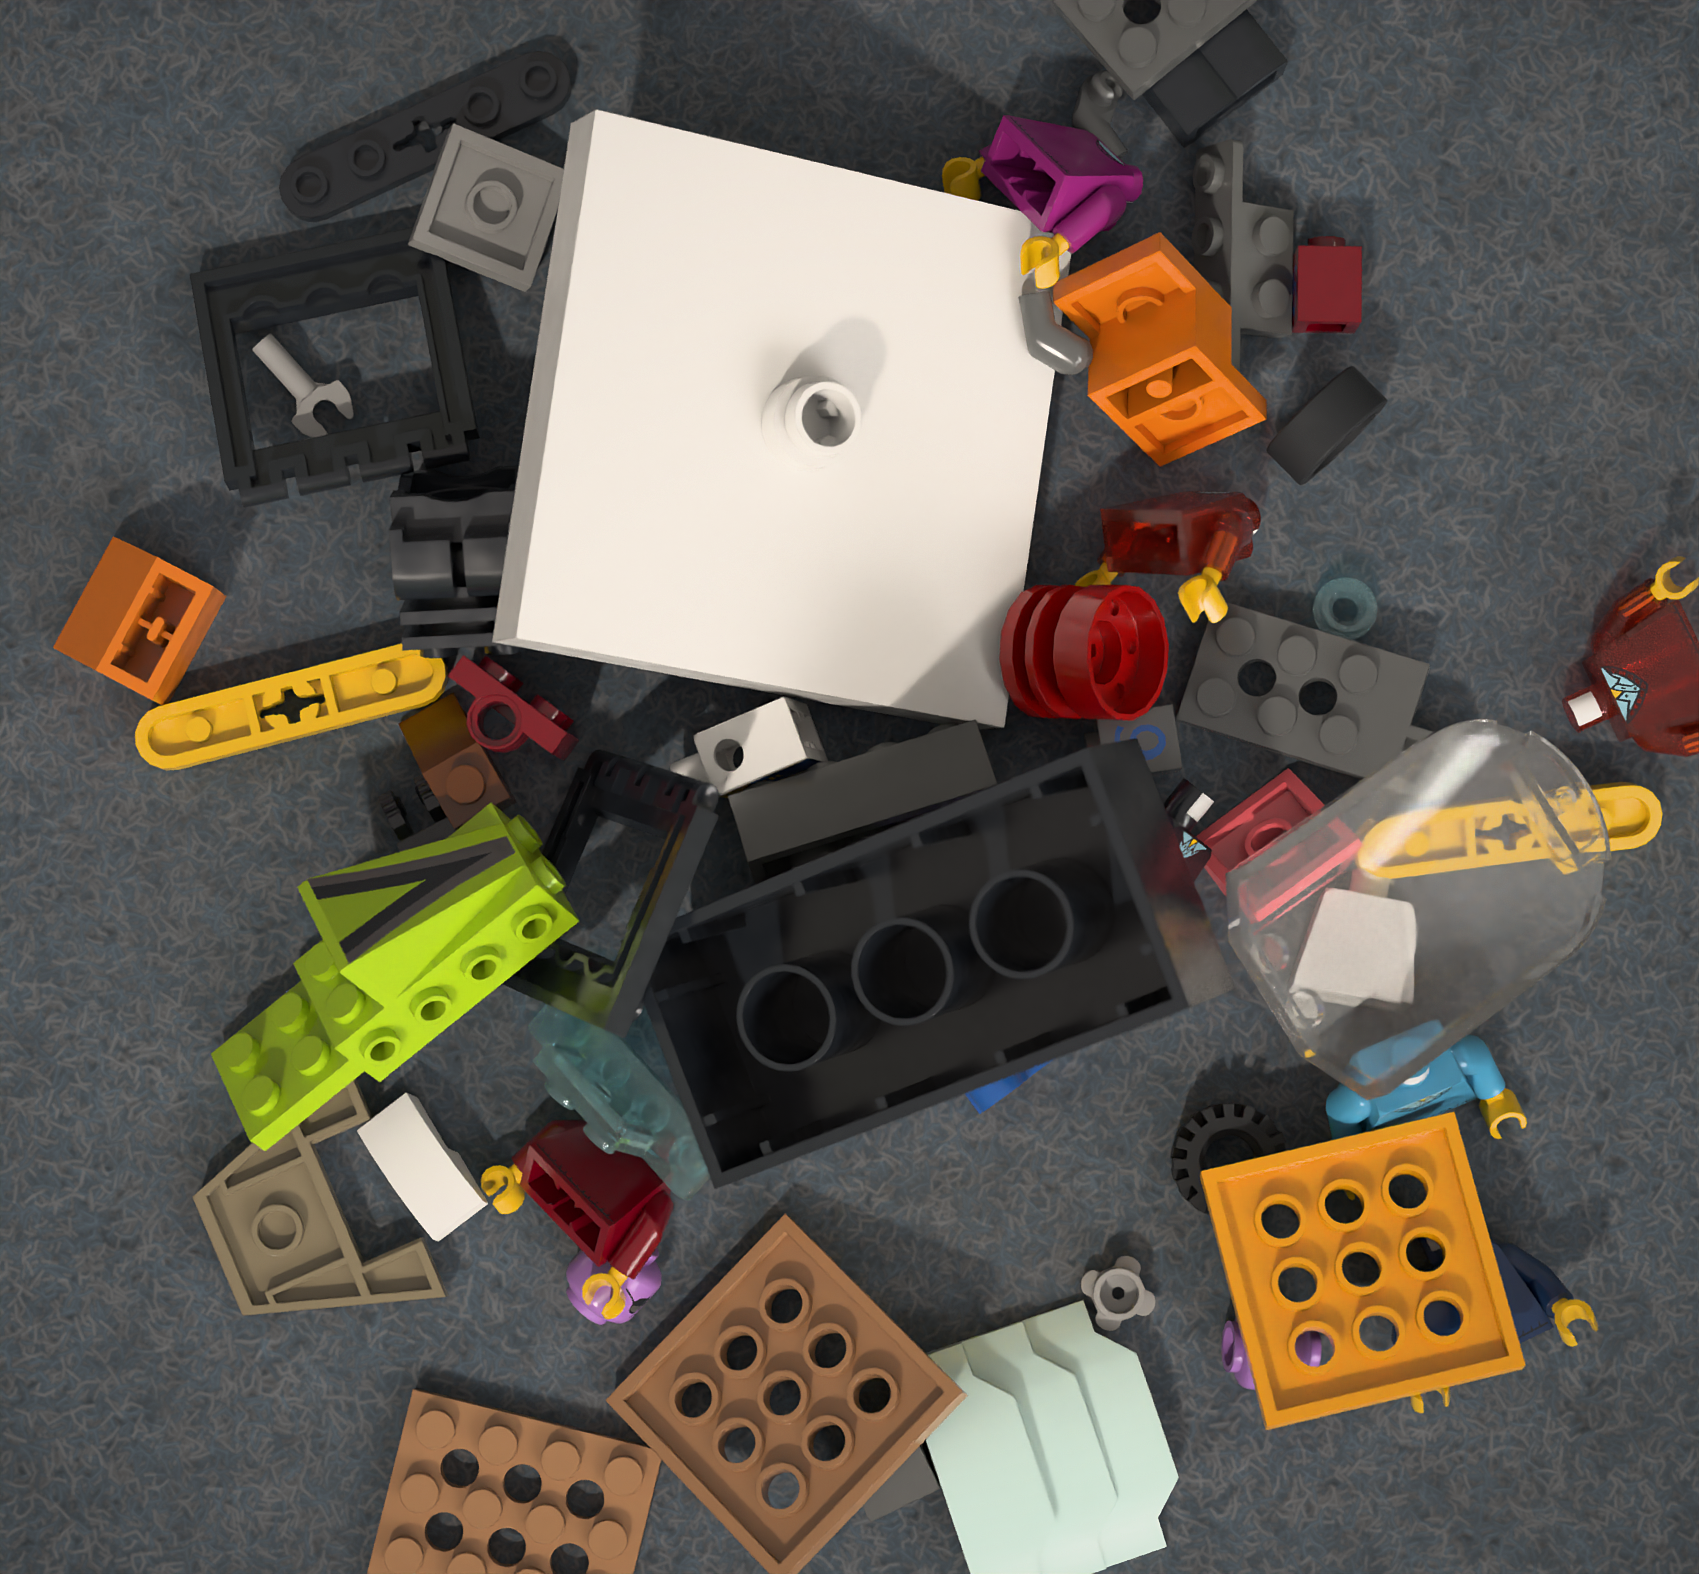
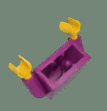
M1003 115L993 142L979 150L980 158L975 161L966 157L950 159L945 163L942 171L945 193L978 201L981 197L979 179L986 176L1041 232L1054 234L1052 238L1044 236L1029 238L1023 243L1021 248V274L1025 275L1033 268H1036L1035 282L1036 287L1040 289L1053 286L1060 277V255L1066 250L1070 253L1076 252L1100 231H1110L1123 215L1126 202H1134L1138 199L1143 188V176L1140 169L1135 165L1125 164L1094 134L1082 129Z

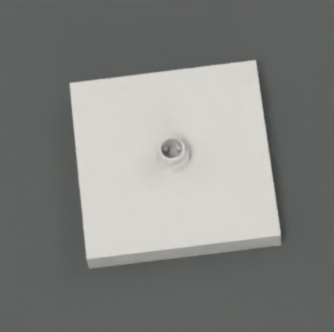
M594 110L571 123L492 642L938 724H962L976 720L979 729L1004 728L1009 693L1004 686L999 661L1000 637L1009 608L1020 593L1024 591L1055 373L1054 369L1029 354L1018 297L1031 293L1050 291L1055 323L1061 326L1063 312L1053 303V286L1044 289L1036 287V268H1033L1025 275L1021 274L1020 253L1022 245L1027 239L1037 236L1052 238L1054 234L1041 232L1018 210L600 110ZM1067 250L1059 256L1060 277L1058 281L1069 274L1071 253Z

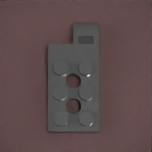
M1052 0L1053 9L1127 94L1135 100L1257 0H1155L1161 10L1156 19L1147 24L1133 23L1125 16L1124 9L1131 0Z
M1226 602L1228 605L1227 613L1220 621L1211 623L1208 620L1176 718L1177 722L1360 779L1361 783L1428 805L1455 802L1472 747L1454 738L1412 726L1430 670V664ZM1252 663H1264L1270 666L1276 674L1274 687L1263 696H1250L1239 686V677L1242 670ZM1312 682H1326L1337 693L1335 706L1324 715L1309 714L1300 705L1302 690Z

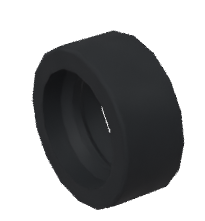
M1354 366L1347 367L1327 383L1288 421L1269 443L1266 451L1299 485L1306 484L1332 462L1374 420L1386 405L1387 399Z

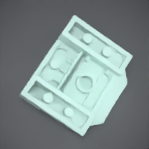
M1083 1300L926 1353L968 1395L926 1439L971 1574H1092L1117 1563L1167 1547L1158 1516L1179 1477L1137 1353L1096 1333Z

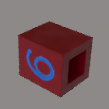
M1335 236L1310 238L1307 240V246L1298 245L1293 255L1292 333H1355L1362 322V246H1346L1344 238Z

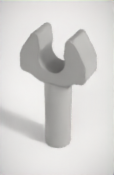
M271 333L252 349L296 398L297 413L292 418V423L302 434L311 438L328 434L323 426L314 419L313 415L315 406L321 401L332 402L347 419H353L354 413L351 397L343 384L338 380L331 384L314 382Z

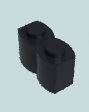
M1246 9L1142 95L1185 148L1283 75L1288 61Z

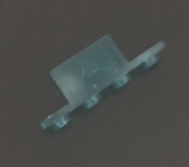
M546 1004L529 1023L528 1030L543 1046V1049L532 1061L548 1078L544 1084L547 1092L562 1106L570 1110L575 1109L587 1122L583 1128L584 1133L600 1149L609 1154H613L616 1150L642 1157L679 1199H692L708 1181L710 1175L682 1102L623 1037Z

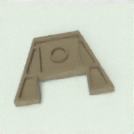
M356 1079L268 1150L264 1151L254 1143L249 1145L193 1196V1200L242 1316L449 1296L424 1237L366 1262L363 1260L315 1147V1144L373 1118Z

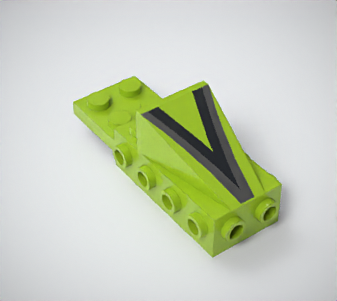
M490 803L447 839L306 879L297 887L322 937L319 943L293 963L301 981L211 1053L246 1134L252 1143L264 1151L268 1150L364 1071L378 1082H381L579 922L576 913L562 891L566 886L563 877L553 864L542 855L539 847L543 845L542 840L521 815H517L511 820L493 803Z

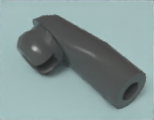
M1101 70L1085 79L1080 86L1072 114V124L1074 128L1086 130L1094 134L1121 159L1128 153V150L1110 124L1118 99L1122 96L1123 88L1107 70Z
M1050 291L1031 293L1018 297L1027 349L1033 358L1065 375L1078 374L1091 364L1093 348L1090 342L1055 323Z

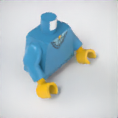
M1439 1023L1427 1026L1354 1058L1338 1087L1329 1093L1326 1100V1113L1332 1140L1437 1116L1475 1100L1476 1097L1481 1099L1479 1103L1480 1112L1490 1134L1495 1139L1502 1138L1497 1125L1503 1119L1508 1117L1517 1118L1522 1129L1526 1127L1527 1121L1516 1095L1512 1090L1505 1088V1081L1484 1041L1471 1034H1454L1447 1037ZM1343 1190L1349 1199H1355L1354 1193Z

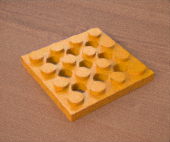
M1455 1112L1201 1171L1200 1179L1266 1430L1518 1371L1526 1366ZM1400 1175H1411L1417 1178L1424 1186L1425 1201L1415 1208L1398 1206L1389 1195L1388 1188L1391 1180ZM1336 1190L1351 1191L1359 1198L1362 1204V1215L1351 1223L1344 1224L1334 1221L1325 1209V1199ZM1285 1205L1296 1213L1299 1220V1228L1295 1234L1288 1238L1272 1237L1264 1230L1261 1215L1270 1206ZM1421 1237L1435 1241L1442 1250V1265L1431 1272H1422L1415 1269L1406 1257V1247L1409 1242ZM1360 1252L1374 1258L1379 1267V1278L1374 1284L1367 1287H1358L1346 1280L1342 1272V1262L1350 1254ZM1297 1267L1308 1271L1316 1284L1315 1294L1304 1302H1293L1285 1298L1278 1287V1278L1285 1270ZM1435 1301H1445L1452 1304L1460 1315L1461 1323L1459 1330L1449 1336H1440L1431 1332L1424 1322L1423 1314L1425 1307ZM1381 1316L1388 1319L1396 1329L1397 1339L1395 1345L1385 1351H1374L1365 1346L1360 1338L1359 1327L1366 1318ZM1308 1331H1317L1324 1334L1332 1344V1358L1326 1364L1317 1367L1303 1363L1295 1351V1341L1301 1334Z

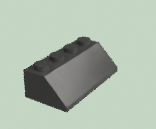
M972 720L962 724H942L933 728L927 735L901 743L884 742L870 748L865 754L843 761L819 762L810 766L804 773L778 781H758L746 787L743 792L730 795L728 798L756 885L998 784L977 722Z

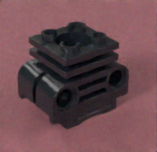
M519 465L497 466L487 472L469 476H456L438 470H418L400 476L398 490L393 491L390 496L392 524L388 531L395 597L397 600H405L399 612L400 625H407L402 636L403 651L419 650L420 656L424 658H445L456 655V648L484 646L485 653L490 655H507L523 650V647L492 642Z

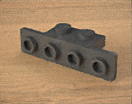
M1227 139L1198 149L1196 153V164L1193 169L1195 226L1192 231V247L1194 249V268L1232 307V365L1240 372V334L1267 338H1282L1292 335L1294 210L1242 202L1243 142Z

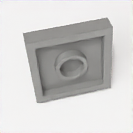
M453 123L447 132L408 245L526 292L532 285L558 210L564 169Z

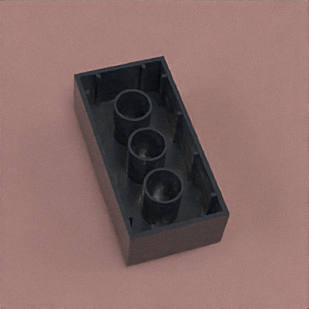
M1135 738L1087 747L676 917L645 990L646 999L644 1005L714 1188L717 1189L1191 1008L1236 988L1139 741Z

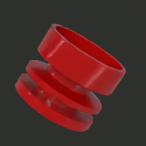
M1035 585L1021 592L1008 610L1001 631L999 661L1004 686L1014 705L1029 717L1079 719L1082 717L1097 720L1133 721L1147 713L1161 693L1168 669L1169 642L1165 621L1155 600L1141 587L1129 585H1089L1087 587L1076 585Z

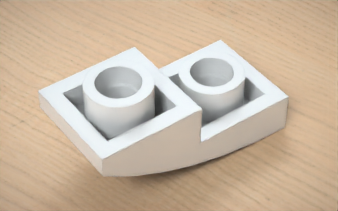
M406 1092L357 1130L392 1187L433 1240L439 1242L488 1204L458 1152L447 1148L417 1097Z

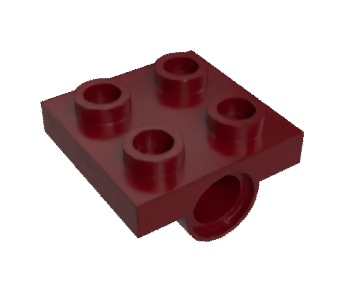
M463 655L449 673L448 677L476 697L467 712V727L470 735L478 744L494 752L507 753L518 749L530 737L548 752L564 761L578 744L579 740L567 732L574 723V720L538 694L530 703L517 694L524 683L486 655L479 664ZM493 708L515 725L512 733L506 738L491 740L485 733L483 727L484 718L490 709Z

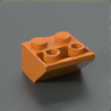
M113 536L53 648L160 705L169 704L227 596L197 577Z

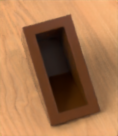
M454 692L399 723L400 729L424 778L454 830H458L490 803H493L501 811L517 803L487 749L478 744L470 735L467 727V714Z

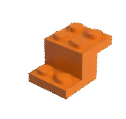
M1161 232L1069 275L1053 285V303L1089 338L1093 348V359L1088 367V396L1160 467L1267 419V400L1232 365V307Z

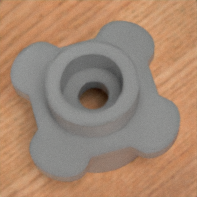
M1121 1256L1116 1260L1114 1266L1101 1272L1090 1270L1082 1277L1081 1289L1084 1294L1091 1296L1097 1309L1096 1323L1104 1330H1116L1119 1328L1122 1320L1129 1319L1136 1314L1147 1316L1155 1307L1154 1294L1145 1290L1139 1277L1141 1265L1131 1256ZM1115 1287H1121L1124 1290V1296L1121 1299L1113 1298L1112 1290Z

